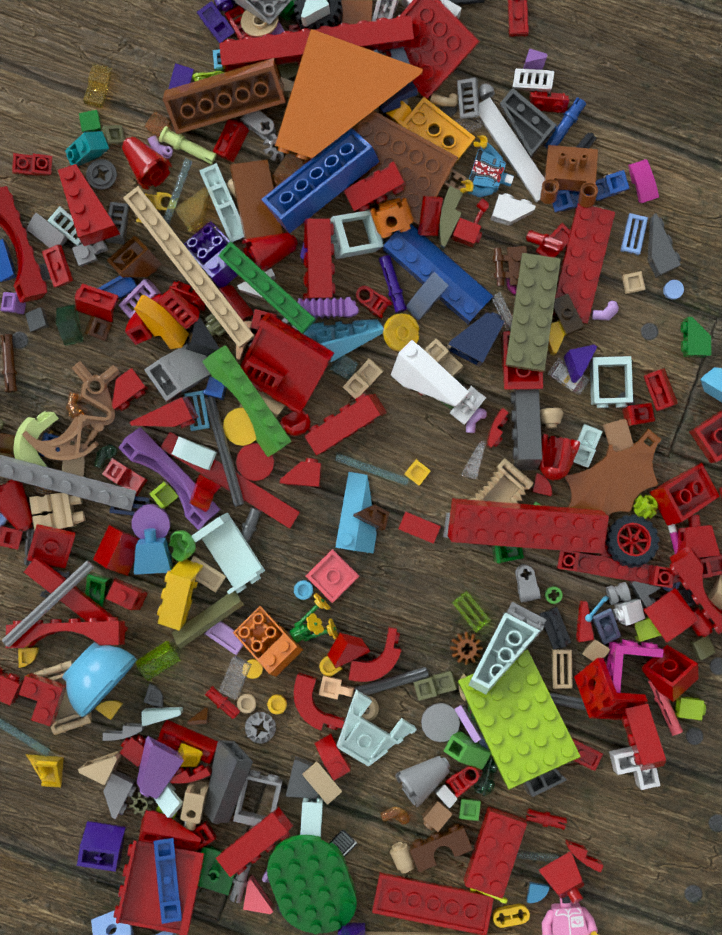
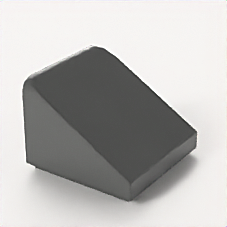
M42 307L25 314L30 332L49 327L45 310Z

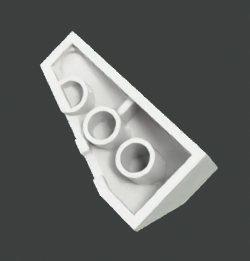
M413 340L398 353L391 376L404 388L418 391L420 394L431 396L454 407H457L470 394L468 390Z

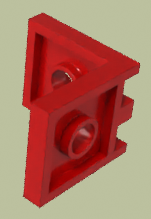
M596 658L574 676L589 718L622 720L626 708L644 705L648 702L645 694L617 693L604 658Z

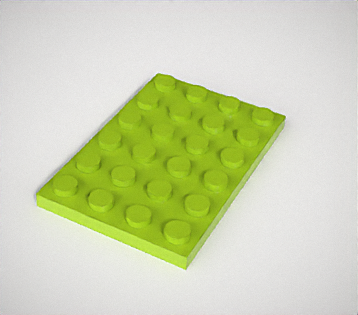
M525 650L487 694L468 686L474 674L458 680V684L508 790L580 758V754L528 650Z

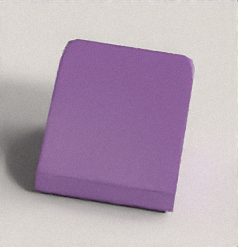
M3 292L0 311L24 314L26 302L20 303L16 293Z

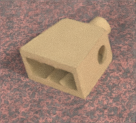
M197 780L190 782L187 787L180 819L185 821L184 827L188 830H195L196 824H199L202 819L209 782Z

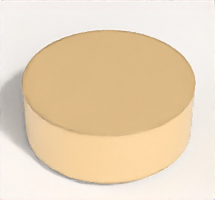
M250 693L242 694L237 701V707L242 713L253 712L257 705L256 698Z

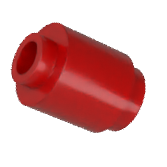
M699 607L693 609V613L699 620L692 624L691 628L697 636H708L713 632L712 622L706 618Z

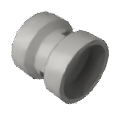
M626 582L619 583L615 587L612 585L606 587L607 597L611 605L618 604L619 601L631 600Z

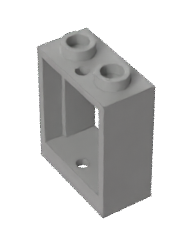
M250 770L238 798L233 821L255 826L266 816L242 811L248 780L276 786L271 812L277 808L283 780L279 779L277 775L268 774V776L260 775L259 771Z

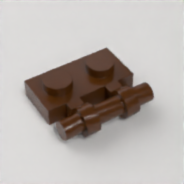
M526 246L507 247V255H502L501 248H494V256L492 258L493 263H495L496 273H494V280H496L497 287L504 286V279H509L510 287L517 286L522 253H527ZM504 262H508V272H503Z

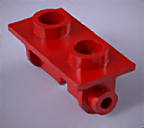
M530 92V103L540 111L565 113L567 111L569 96L565 95V93H551V97H547L548 92Z
M174 281L172 286L169 287V289L177 291L180 296L197 309L205 311V303L195 290L192 293L189 292L191 289L190 285Z

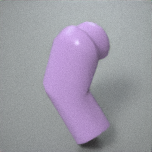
M156 135L147 139L151 148L165 158L172 156V148L160 145Z
M479 407L466 422V433H475L476 422L480 419H485L487 416L485 409Z

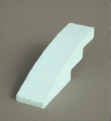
M217 163L199 170L229 241L234 242L243 238L244 234L240 216Z

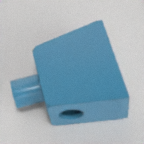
M154 528L145 529V539H139L136 544L134 575L167 573L171 571L173 562L166 538H156V529Z

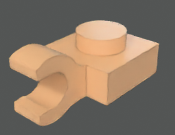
M323 675L319 695L338 699L339 694L352 697L354 687L341 685L342 679Z

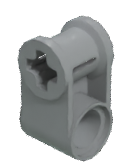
M261 110L245 114L240 118V121L263 140H271L269 135L272 133L276 135L273 121L264 115Z
M526 564L519 565L515 570L521 603L540 599V591L534 570ZM523 569L529 572V574H526L527 578L520 575L523 573Z

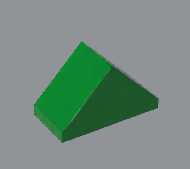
M492 545L495 563L524 558L522 547Z
M96 573L88 574L85 594L103 607L112 578Z

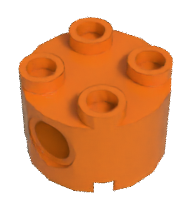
M404 197L402 201L400 198H395L379 204V209L377 210L375 207L370 210L377 233L381 234L382 238L392 235V232L398 230L405 232L411 229L410 224L414 221L407 199Z

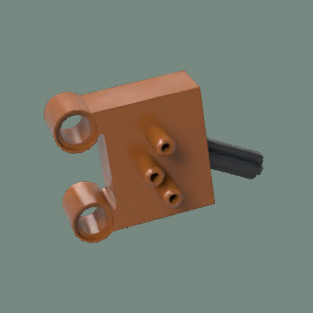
M587 133L576 147L548 145L545 176L540 193V199L543 203L552 204L556 201L559 190L580 191L578 202L582 207L589 208L595 204L598 187L596 186L598 149H589L596 141L594 133Z

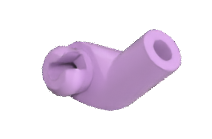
M608 302L607 307L603 311L593 310L592 320H610L619 310L617 302Z

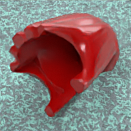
M542 434L540 470L547 479L552 481L560 480L569 473L579 450L580 442L563 437L557 438L556 436H551L548 439V435Z

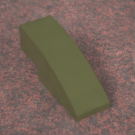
M449 186L446 193L439 224L440 249L443 251L462 214L456 208L463 193L452 186Z

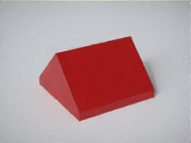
M109 525L93 560L109 570L128 576L135 562V550L139 538Z

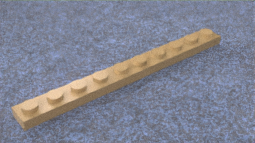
M137 186L123 198L236 345L241 348L255 337L141 188Z

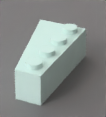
M505 613L468 686L487 694L534 641L540 630Z

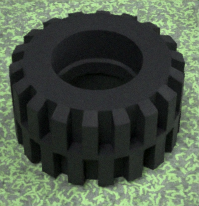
M306 0L294 1L296 21L301 30L305 28L314 30L319 29L321 26L335 27L342 24L343 9L341 0H327L330 14L308 26H303L301 20Z

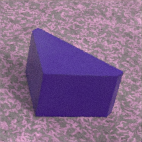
M596 345L571 349L564 356L573 383H576L582 377L597 349Z

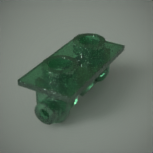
M493 757L489 758L484 769H482L484 774L473 787L476 793L482 794L483 792V796L489 795L495 787L493 778L494 773L498 771V767Z

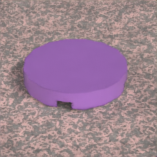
M155 504L142 506L134 513L132 518V529L140 539H145L144 530L149 528L156 529V538H164L171 526L170 517L165 512V509Z

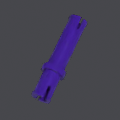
M383 256L379 258L388 286L389 298L392 299L395 313L404 312L407 310L391 256Z

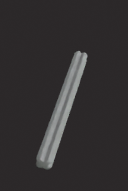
M89 561L82 564L2 639V642L7 647H10L93 570L94 566Z

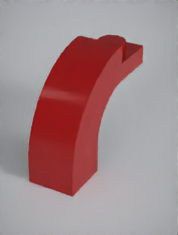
M388 627L385 648L379 657L371 661L357 659L351 661L348 680L358 682L373 681L386 675L394 667L401 652V648L394 647V644H398L400 633L396 632V627Z
M298 672L293 693L294 702L300 716L309 725L318 730H322L323 723L327 724L326 727L333 730L342 729L345 718L323 712L315 705L313 688L316 677Z

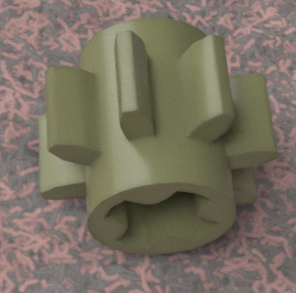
M212 313L205 318L207 321L205 326L212 337L216 334L221 337L226 333V330Z
M140 791L138 792V797L136 795L131 797L134 802L129 807L134 808V814L138 812L144 816L146 810L152 811L153 808L150 804L155 801L154 799L145 797ZM140 800L142 801V803H146L144 807L142 806V804H138Z

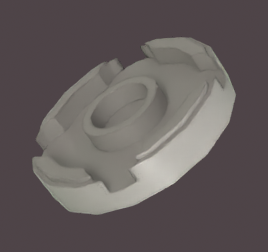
M436 703L427 707L424 711L421 724L427 737L433 741L445 742L458 732L460 721L453 707L445 703Z

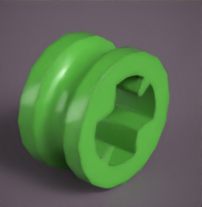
M551 586L545 591V598L549 603L556 604L561 601L563 594L558 587ZM551 590H556V593L559 592L556 600H551L552 598L548 597V594L552 592Z

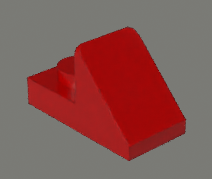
M200 474L189 503L207 512L214 494L221 485Z

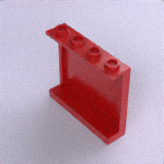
M267 313L261 319L258 325L260 327L240 367L243 368L246 361L253 355L284 375L275 392L253 381L251 383L257 390L268 394L275 401L281 402L291 411L300 414L312 396L334 352L270 313ZM265 373L263 378L267 379L268 374ZM272 377L270 382L273 384L276 378Z
M134 841L133 844H130L127 856H130L129 864H125L123 876L126 878L124 885H120L118 897H121L120 905H116L113 918H116V923L188 935L205 853L174 848L182 921L162 924L154 844Z

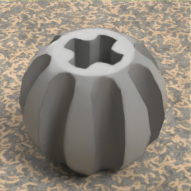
M275 133L270 134L271 141L268 139L264 141V145L269 147L264 149L265 155L268 153L272 154L270 159L273 161L276 160V156L279 157L280 161L285 160L283 152L277 151L273 147L277 139Z

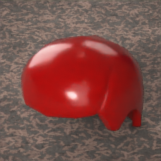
M302 410L300 414L291 412L285 415L280 420V424L286 434L300 436L310 428L311 420L309 415Z

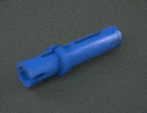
M576 98L569 110L565 111L562 121L544 145L547 149L548 145L558 146L573 123L577 122V117L586 106L584 100Z

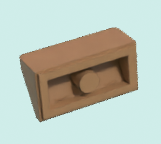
M626 419L603 425L608 444H612L614 451H621L633 445Z

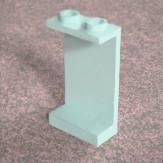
M228 513L218 517L192 535L195 542L201 539L204 541L233 586L227 591L228 594L234 591L238 594L247 588L245 585L247 582L250 581L253 584L261 579L260 574L265 569Z

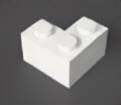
M632 746L609 751L613 771L617 775L633 772L636 785L641 790L660 786L657 768L641 771L639 765L635 764Z

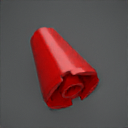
M128 137L123 141L122 151L139 185L143 189L149 190V186L152 185L157 187L167 179L170 174L169 167L172 168V164L167 158L136 137Z
M288 232L247 238L242 241V244L246 243V248H243L244 254L264 272L295 251L296 245H298L296 237Z
M11 479L7 483L0 485V513L16 530L26 531L33 526L31 508L22 482Z

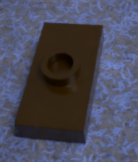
M569 294L556 298L553 311L565 335L568 336L584 329V324Z

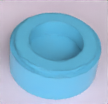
M306 580L299 581L294 587V594L297 598L306 600L313 594V586Z

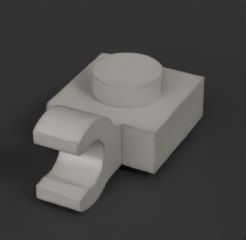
M100 241L94 245L84 246L81 244L73 247L72 250L78 265L82 267L97 261L96 255L108 251V247L104 241Z

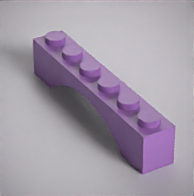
M141 427L125 437L118 448L132 462L142 464L154 470L169 482L181 500L185 517L198 530L212 520L220 511V508L213 501L207 512L189 503L195 483Z

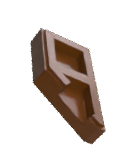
M374 504L354 513L353 517L382 531L386 528L390 512Z

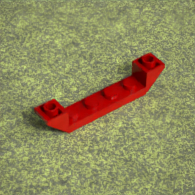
M560 550L557 564L558 569L636 581L667 588L673 587L675 575L671 568L648 564L629 568L627 565L621 566L620 562H615L612 558Z

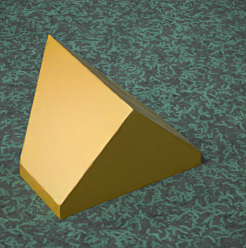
M26 754L42 781L41 786L61 788L64 757Z

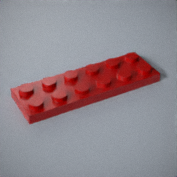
M577 203L557 283L555 299L569 294L583 324H588L615 212L594 206L585 208Z
M379 872L372 913L479 935H487L494 898L476 891L473 892L471 890Z

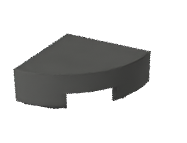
M150 683L144 703L162 708L164 705L163 694L157 686Z

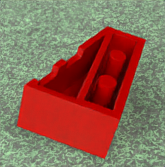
M393 161L387 168L374 172L372 176L360 180L345 189L344 192L355 212H362L370 209L369 205L374 202L377 204L387 200L386 196L391 193L394 195L404 191L403 187L406 186V183L396 163Z
M644 704L626 708L622 716V723L627 733L630 747L632 746L635 764L639 765L641 771L664 766L666 757L649 705Z

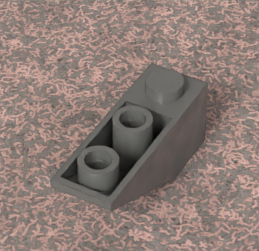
M657 213L649 219L648 263L655 278L681 265L680 256L674 251L672 239L669 234H666L664 222L661 217H658Z

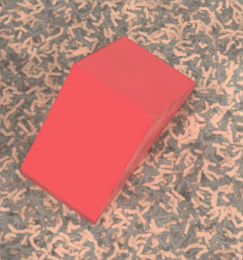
M252 874L249 876L243 910L266 914L273 913L274 904Z

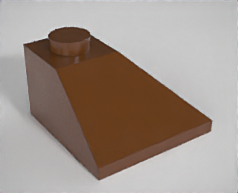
M135 235L107 260L121 277H148L150 274L155 273L161 265L160 261Z

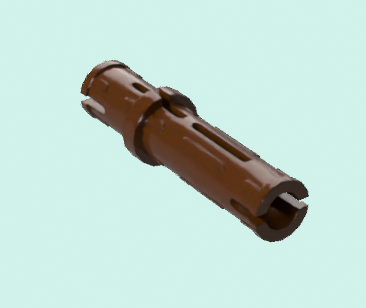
M2 334L0 335L3 371L1 372L4 376V391L6 393L17 392V370H15L13 335L5 334L4 336Z

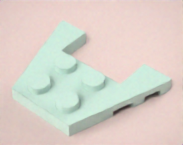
M356 690L337 747L369 767L385 755L389 748L401 743L405 736L409 733L413 734L417 729L414 725L401 718L393 730L387 733L361 717L372 700Z

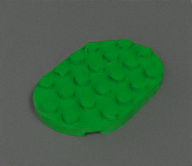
M296 835L283 840L275 847V850L268 859L267 876L280 912L286 921L299 930L313 934L329 933L345 926L352 919L356 911L357 894L346 860L340 849L332 842L329 844L321 840V837L315 835Z

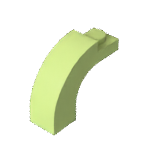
M44 411L36 417L37 420L28 417L20 425L14 439L15 459L47 467L38 455L37 450L22 435L27 431L32 437L38 439L39 435L47 427L59 419L54 412Z

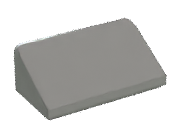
M38 213L33 215L26 228L49 248L55 245L63 246L68 240L64 234Z

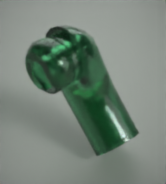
M114 445L100 448L96 455L94 467L103 469L105 459L115 456L117 448Z

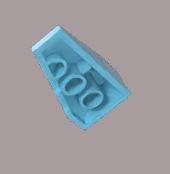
M378 319L355 320L352 324H342V321L336 322V325L325 326L324 322L312 324L304 335L334 352L330 361L332 362L383 334L384 328Z
M354 472L348 473L336 548L374 553L377 535L376 528L353 517L354 513L372 506L368 475Z

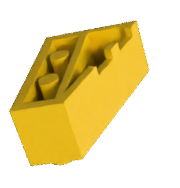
M186 559L178 562L171 571L167 572L164 580L167 582L166 588L163 589L161 594L163 602L157 611L159 616L158 624L180 631L186 623L193 600L191 599L193 588H197L198 584L195 581L196 575L202 571V564Z

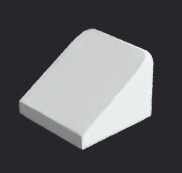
M442 785L434 790L448 808H451L457 800L456 796L446 785Z

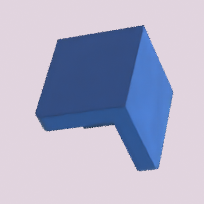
M209 376L206 390H203V394L224 400L227 387Z

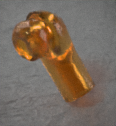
M69 392L66 409L71 418L74 419L79 415H84V411L80 410L77 406L79 394Z
M392 807L380 813L383 822L392 818L400 821V824L403 825L409 822L408 812L399 807Z

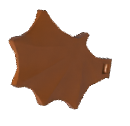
M647 429L632 446L621 451H614L612 444H609L605 457L589 469L567 474L565 479L570 486L572 494L568 508L602 510L608 516L613 512H630L634 500L642 491L658 485L652 461L655 449L661 438L650 429ZM646 438L652 441L650 446L644 443Z

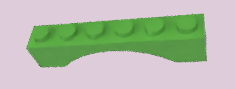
M226 345L202 361L212 377L227 387L242 404L253 425L256 440L267 457L291 442Z

